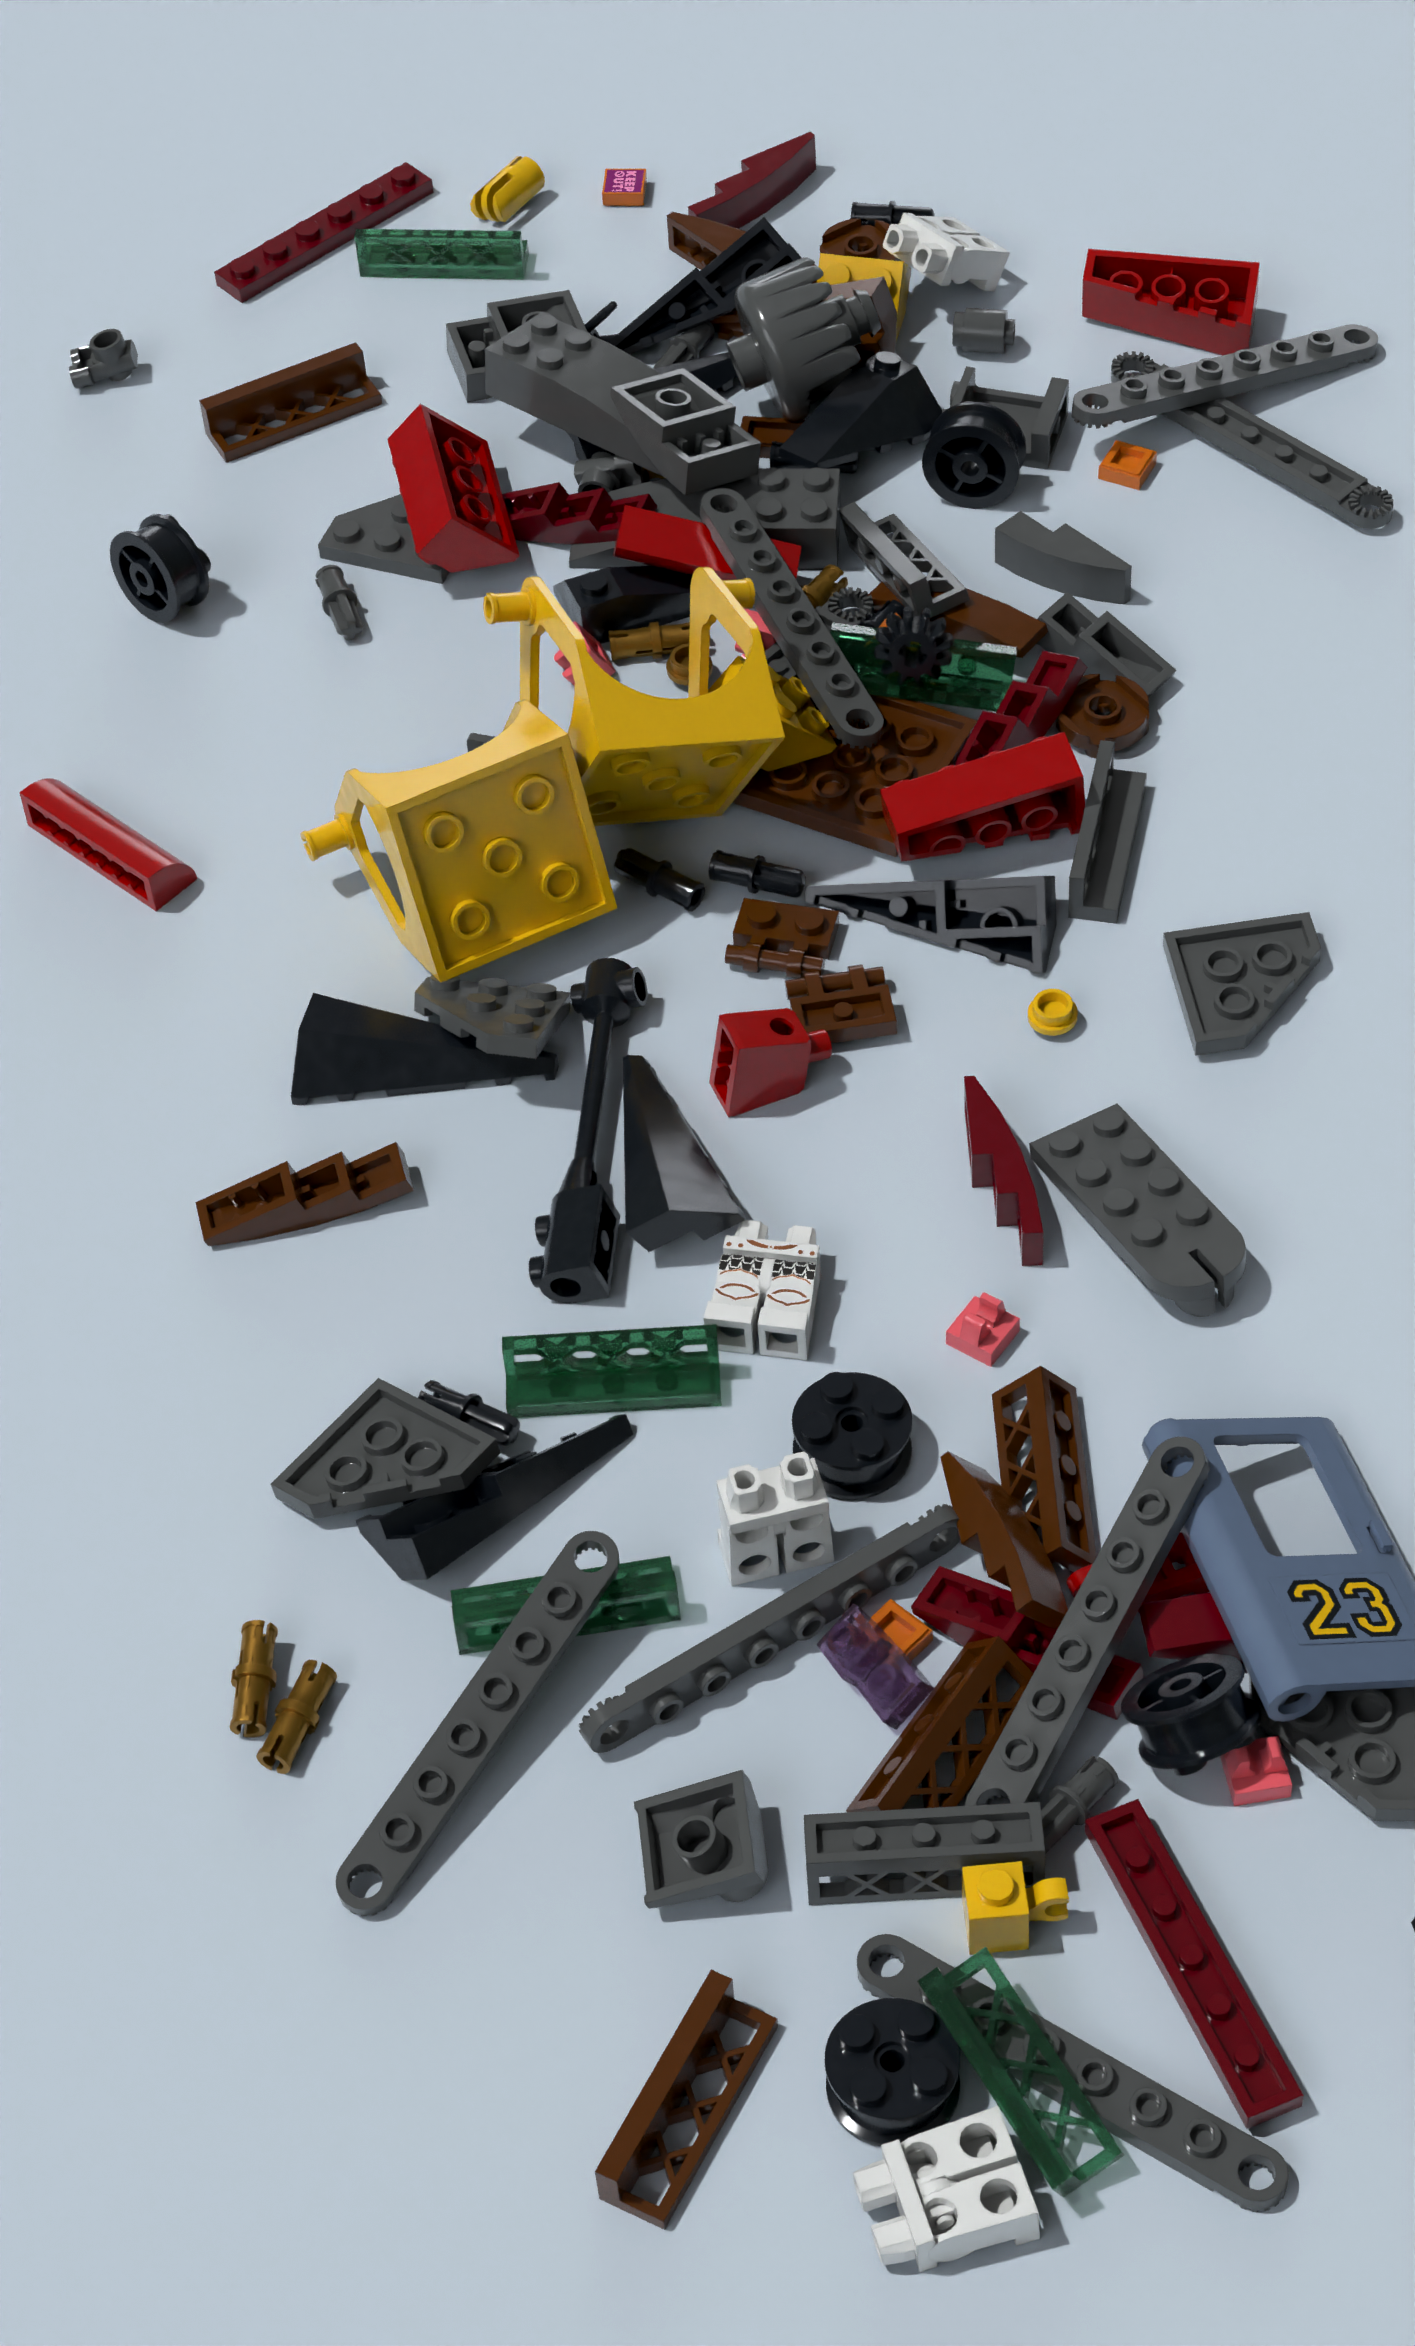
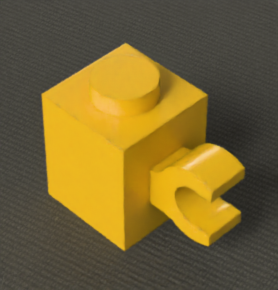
M1022 1861L962 1867V1904L969 1955L1029 1949V1921H1060L1068 1918L1067 1903H1069L1066 1878H1048L1035 1883L1032 1887L1025 1888Z

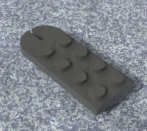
M1118 1103L1029 1143L1031 1159L1153 1292L1166 1299L1174 1300L1175 1304L1187 1314L1203 1317L1210 1316L1216 1312L1215 1288H1217L1218 1301L1224 1308L1229 1307L1234 1297V1285L1241 1279L1246 1268V1247L1242 1234Z

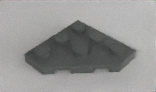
M401 494L335 516L318 544L320 558L439 584H443L449 574V571L436 564L429 565L425 563L415 552V544L410 525L407 521V513Z
M1310 912L1164 932L1163 948L1195 1056L1245 1049L1320 962L1321 946Z
M431 975L415 991L414 1011L424 1017L431 1016L434 1012L440 1016L441 1027L460 1038L468 1037L470 1033L476 1037V1047L486 1053L537 1059L569 1014L571 997L570 992L556 991L557 988L554 985L546 983L530 984L526 988L508 986L506 980L499 978H485L479 982L461 981L459 976L439 982Z
M378 1378L270 1485L278 1500L313 1519L466 1489L501 1452L496 1438Z
M1249 1676L1250 1699L1259 1706L1261 1711L1259 1726L1272 1737L1278 1736L1280 1744L1374 1821H1415V1687L1326 1691L1321 1701L1313 1710L1294 1720L1281 1722L1274 1721L1268 1717ZM1305 1693L1289 1696L1284 1705L1299 1700Z

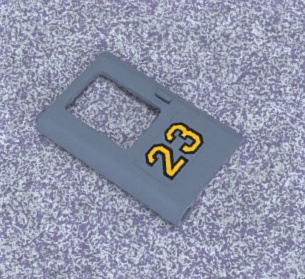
M1324 1417L1177 1420L1168 1418L1158 1421L1149 1429L1142 1442V1449L1148 1461L1157 1446L1173 1437H1188L1195 1440L1202 1447L1209 1460L1210 1471L1208 1472V1481H1204V1486L1198 1492L1193 1502L1195 1505L1181 1532L1269 1718L1274 1721L1284 1722L1304 1716L1316 1707L1326 1691L1415 1687V1581L1334 1423L1330 1419ZM1299 1443L1303 1446L1357 1554L1274 1556L1265 1549L1215 1445L1247 1446L1250 1444ZM1178 1455V1459L1172 1458V1463H1167L1168 1469H1165L1166 1474L1171 1477H1179L1186 1474L1193 1466L1194 1460L1192 1457L1188 1458L1184 1455L1181 1458ZM1305 1693L1299 1700L1284 1705L1289 1696Z

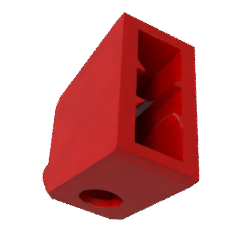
M789 1008L719 1015L709 1084L727 1116L733 1117L799 1094L805 1087L808 1064L831 1057L832 1046L829 1035L824 1029L806 1032L796 1013Z

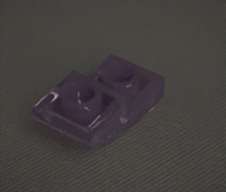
M854 1603L816 1644L840 1677L859 1690L883 1723L896 1730L934 1689L900 1647L870 1616Z

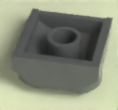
M743 1770L634 1801V1809L638 1814L646 1886L644 1903L649 1909L716 1895L721 1896L727 1901L741 1902L755 1896L765 1885L768 1878V1861L762 1816L751 1781Z

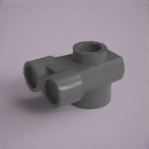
M117 329L103 330L92 337L89 345L70 350L72 366L69 367L71 381L76 389L94 385L96 381L109 378L111 381H121L130 376L132 370L137 369L138 353L135 344L131 339L124 340L121 332Z
M596 452L592 455L591 459L578 460L574 466V476L579 485L578 493L605 488L607 492L650 482L649 474L646 470L616 454Z

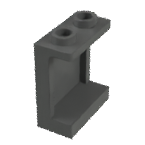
M966 366L961 381H954L952 385L950 407L965 401L990 404L1002 409L1019 424L1025 436L1026 456L1022 466L1048 470L1068 416L1069 380L1052 377L1045 397L978 387L975 384V367Z

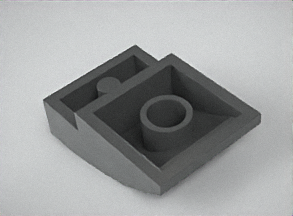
M569 290L487 303V317L446 323L447 353L467 403L492 398L486 394L485 348L542 312L579 330L587 331Z
M681 368L611 387L610 396L635 441L653 465L684 495L758 474L761 442L734 423L736 406L686 369Z

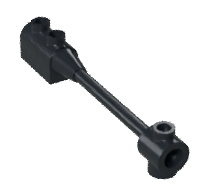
M601 958L590 963L586 970L585 982L573 984L570 989L571 1002L575 1012L581 1013L589 1023L593 1024L574 1159L569 1165L559 1192L552 1199L550 1214L538 1216L535 1220L536 1237L539 1244L545 1247L544 1255L531 1257L529 1260V1276L534 1287L540 1288L541 1292L549 1299L560 1303L571 1304L610 1297L620 1214L603 1186L597 1183L594 1158L613 1028L626 1023L630 1017L631 1009L645 1006L648 999L647 984L642 971L638 967L632 968L626 962L615 958Z

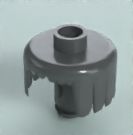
M808 257L795 260L738 286L735 291L734 301L744 335L726 342L731 362L745 392L764 384L779 414L790 422H798L805 419L810 412V406L808 405L831 393L852 371L848 368L860 361V355L854 347L861 344L860 336L869 333L873 338L881 329L878 314L866 290L853 289L854 296L845 299L840 294L821 302V300L831 295L832 288L827 282L813 283L820 279L824 273L818 266H811L815 261Z

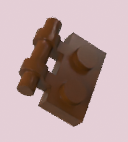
M744 898L733 930V945L728 944L726 948L725 963L743 966V970L747 972L759 973L761 969L786 972L788 978L795 979L803 978V973L819 971V974L823 975L825 959L829 960L838 931L839 911Z
M860 964L848 966L846 972L820 975L819 971L803 973V978L785 980L787 1000H790V1009L796 1013L806 1032L824 1029L829 1035L831 1044L897 1034V1020L889 987L885 983L883 966L864 969L863 965Z

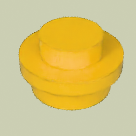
M1046 989L1039 992L1030 1003L1027 1018L1030 1026L1035 1031L1044 1035L1056 1036L1069 1032L1076 1025L1078 1010L1070 995L1065 991Z

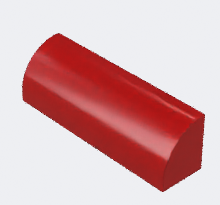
M628 505L624 506L613 557L693 575L698 567H710L721 580H737L712 540L711 532L706 524ZM770 539L796 579L802 546Z
M46 778L38 780L19 792L29 827L154 911H158L197 880V875L190 866L57 779Z

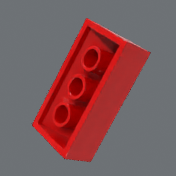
M420 403L387 439L392 455V464L400 486L399 491L403 498L407 521L410 525L415 544V552L425 563L429 565L436 564L451 573L514 562L520 554L488 442Z

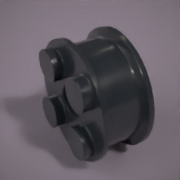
M965 401L954 405L942 412L933 424L930 438L922 457L924 476L930 487L940 497L954 505L971 509H981L997 505L1013 492L1017 484L1020 468L1026 456L1025 436L1019 424L1008 413L996 406L972 401Z
M169 514L150 515L142 521L138 531H123L113 538L110 545V561L115 578L131 604L148 619L158 623H167L178 615L180 607L184 604L195 606L207 597L209 591L208 572L211 569L210 560L207 554L196 546L189 534L173 516Z
M832 1372L809 1386L798 1398L792 1413L793 1454L804 1451L810 1459L815 1458L826 1495L842 1499L869 1498L892 1488L905 1475L912 1458V1442L910 1438L912 1412L908 1401L894 1385L880 1377L866 1373Z
M1203 1654L1185 1658L1150 1673L1126 1693L1121 1703V1710L1127 1721L1138 1726L1142 1736L1138 1750L1145 1764L1158 1769H1173L1176 1775L1186 1776L1201 1770L1207 1764V1761L1217 1758L1232 1749L1245 1747L1256 1740L1258 1737L1256 1729L1261 1721V1711L1255 1701L1244 1695L1240 1685L1244 1678V1669L1237 1658L1227 1654Z
M902 1998L872 2000L849 2011L831 2031L825 2048L827 2100L837 2121L854 2137L880 2147L882 2144L898 2139L901 2143L916 2134L947 2124L957 2108L960 2097L959 2045L948 2023L931 2008Z

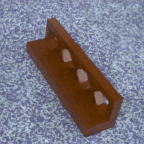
M355 342L201 399L199 402L205 433L227 463L382 404L381 393L366 374L363 351ZM359 388L364 392L363 395L355 398L343 397L344 394ZM314 405L325 407L323 410L315 413L304 411L306 408ZM274 420L286 421L284 425L276 428L265 426L266 423ZM234 435L247 436L246 439L230 445L225 441L226 438Z
M1039 1366L992 1394L1001 1486L1014 1499L1034 1530L1036 1531L1038 1526L1041 1527L1043 1547L1051 1563L1056 1562L1075 1572L1082 1567L1093 1564L1096 1559L1076 1387L1046 1368ZM1027 1396V1404L1016 1423L1013 1421L1011 1405ZM1029 1436L1032 1439V1448L1022 1467H1019L1017 1455ZM1032 1481H1035L1037 1484V1494L1027 1512H1024L1022 1500Z
M999 1636L966 1643L846 1809V1812L900 1810L911 1796L923 1795L924 1808L957 1806L980 1774L1034 1673ZM1002 1668L1020 1685L1009 1702H997L995 1678ZM983 1710L985 1736L979 1744H967L965 1720L971 1711ZM941 1753H953L955 1779L949 1787H937L935 1762ZM922 1781V1788H917ZM943 1794V1796L938 1801V1795Z
M712 1969L710 1970L595 2170L600 2200L664 2230L778 2028V2019L734 1999L732 1978ZM729 2018L757 2029L749 2045L724 2051L719 2036ZM714 2046L717 2054L708 2057L709 2053L711 2052ZM739 2063L732 2074L730 2065ZM722 2068L727 2083L722 2094L696 2102L691 2087L696 2076ZM686 2096L689 2105L679 2107ZM711 2113L704 2124L701 2116ZM693 2118L699 2134L694 2144L667 2153L662 2137L667 2127ZM657 2147L660 2156L650 2158ZM682 2164L675 2176L672 2167ZM665 2169L670 2187L659 2206L631 2193L639 2177Z

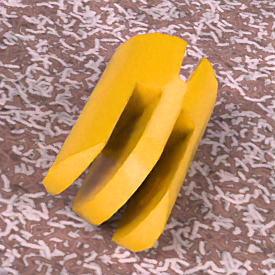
M521 156L515 157L474 194L470 203L473 214L482 220L489 219L491 221L506 222L544 187L545 177L540 166L527 156L523 158Z

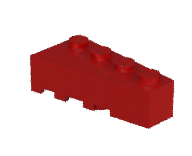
M1088 249L1083 275L1082 316L1220 355L1235 353L1241 349H1250L1258 297L1260 263Z
M1065 732L1049 737H1038L1029 743L1004 751H993L984 757L959 765L945 766L937 772L911 780H901L892 786L880 789L883 816L901 862L960 853L966 844L974 842L984 845L985 849L1003 846L1005 838L1028 834L1030 841L1048 839L1050 837V830L1068 828L1071 835L1079 834L1085 810L1083 774Z

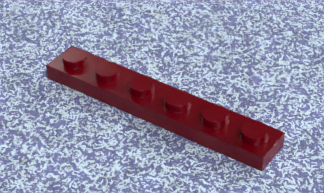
M405 162L214 271L216 285L243 303L434 193L432 179Z
M1139 1799L1086 1819L1085 1833L1246 2129L1302 2107L1304 2096Z

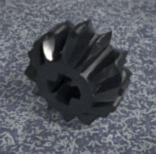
M907 605L904 607L903 619L896 614L890 613L886 617L887 627H880L876 631L875 639L880 644L875 646L874 656L876 659L885 660L881 669L884 675L898 671L897 683L900 686L907 681L909 676L914 677L915 684L920 688L924 685L925 674L938 680L942 674L941 666H949L951 664L952 653L948 649L953 646L954 637L950 633H944L947 623L944 617L930 622L931 610L928 607L921 611L920 616H914L913 609ZM911 641L921 644V646L918 645L917 651L907 649V647H910Z

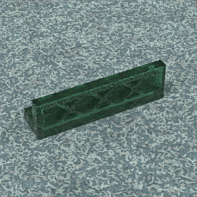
M356 229L354 235L360 277L524 280L529 257L528 240H522L521 231Z
M832 622L830 634L870 695L997 712L1012 683L1017 647L954 639L953 646L948 649L952 653L951 664L949 666H941L942 674L938 680L925 674L924 685L919 688L914 682V677L908 676L907 681L900 686L897 683L898 671L884 675L881 669L885 660L876 659L874 656L875 646L880 644L875 639L878 628ZM911 641L910 647H907V649L917 651L918 645L921 646V644Z
M717 1324L502 1337V1354L506 1373L507 1414L516 1418L722 1406ZM707 1344V1351L684 1352L680 1350L681 1347L686 1345ZM645 1348L650 1351L645 1355H631L627 1353L629 1349ZM591 1351L597 1354L592 1358H577L573 1356L574 1353ZM537 1354L543 1357L539 1361L516 1362V1355Z
M670 1556L621 1563L616 1579H613L604 1592L599 1604L576 1637L681 1620L676 1577L672 1569ZM604 1566L583 1569L582 1571L589 1573L597 1572ZM544 1576L450 1590L459 1655L492 1650Z
M986 1947L947 1974H944L936 1967L917 1981L1052 2190L1064 2198L1124 2156V2153ZM983 1968L987 1970L996 1984L991 2011L968 2007L956 1987ZM1004 1998L1016 2015L1001 2013ZM975 2017L989 2019L987 2035ZM1000 2022L1024 2026L1030 2035L1025 2062L1001 2058L995 2049ZM1038 2049L1050 2067L1035 2064ZM1008 2068L1023 2071L1021 2085L1018 2084ZM1033 2073L1057 2077L1063 2085L1064 2090L1059 2114L1036 2110L1029 2101ZM1072 2101L1084 2119L1069 2116ZM1043 2120L1057 2122L1055 2138ZM1067 2125L1092 2129L1104 2147L1103 2151L1076 2170L1062 2151Z

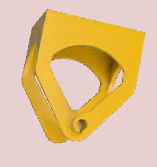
M698 567L694 571L690 585L688 698L683 699L661 698L641 693L623 685L606 673L589 655L584 637L540 577L531 576L524 579L520 592L486 593L487 596L484 597L483 610L488 624L520 622V701L525 699L539 710L540 637L545 631L571 664L575 688L568 735L594 826L722 816L785 738L761 634L756 623L745 611V609H751L755 603V587L751 578L721 580L710 567ZM718 620L744 651L746 659L739 672L730 681L708 693L710 628Z
M525 699L514 704L502 733L463 755L438 764L401 772L367 773L360 772L356 768L346 771L334 806V820L300 833L302 841L307 842L303 845L311 861L318 860V858L344 847L351 851L400 942L439 982L454 978L618 908L569 735ZM364 805L376 826L392 865L400 890L405 917L367 847L360 824V816Z

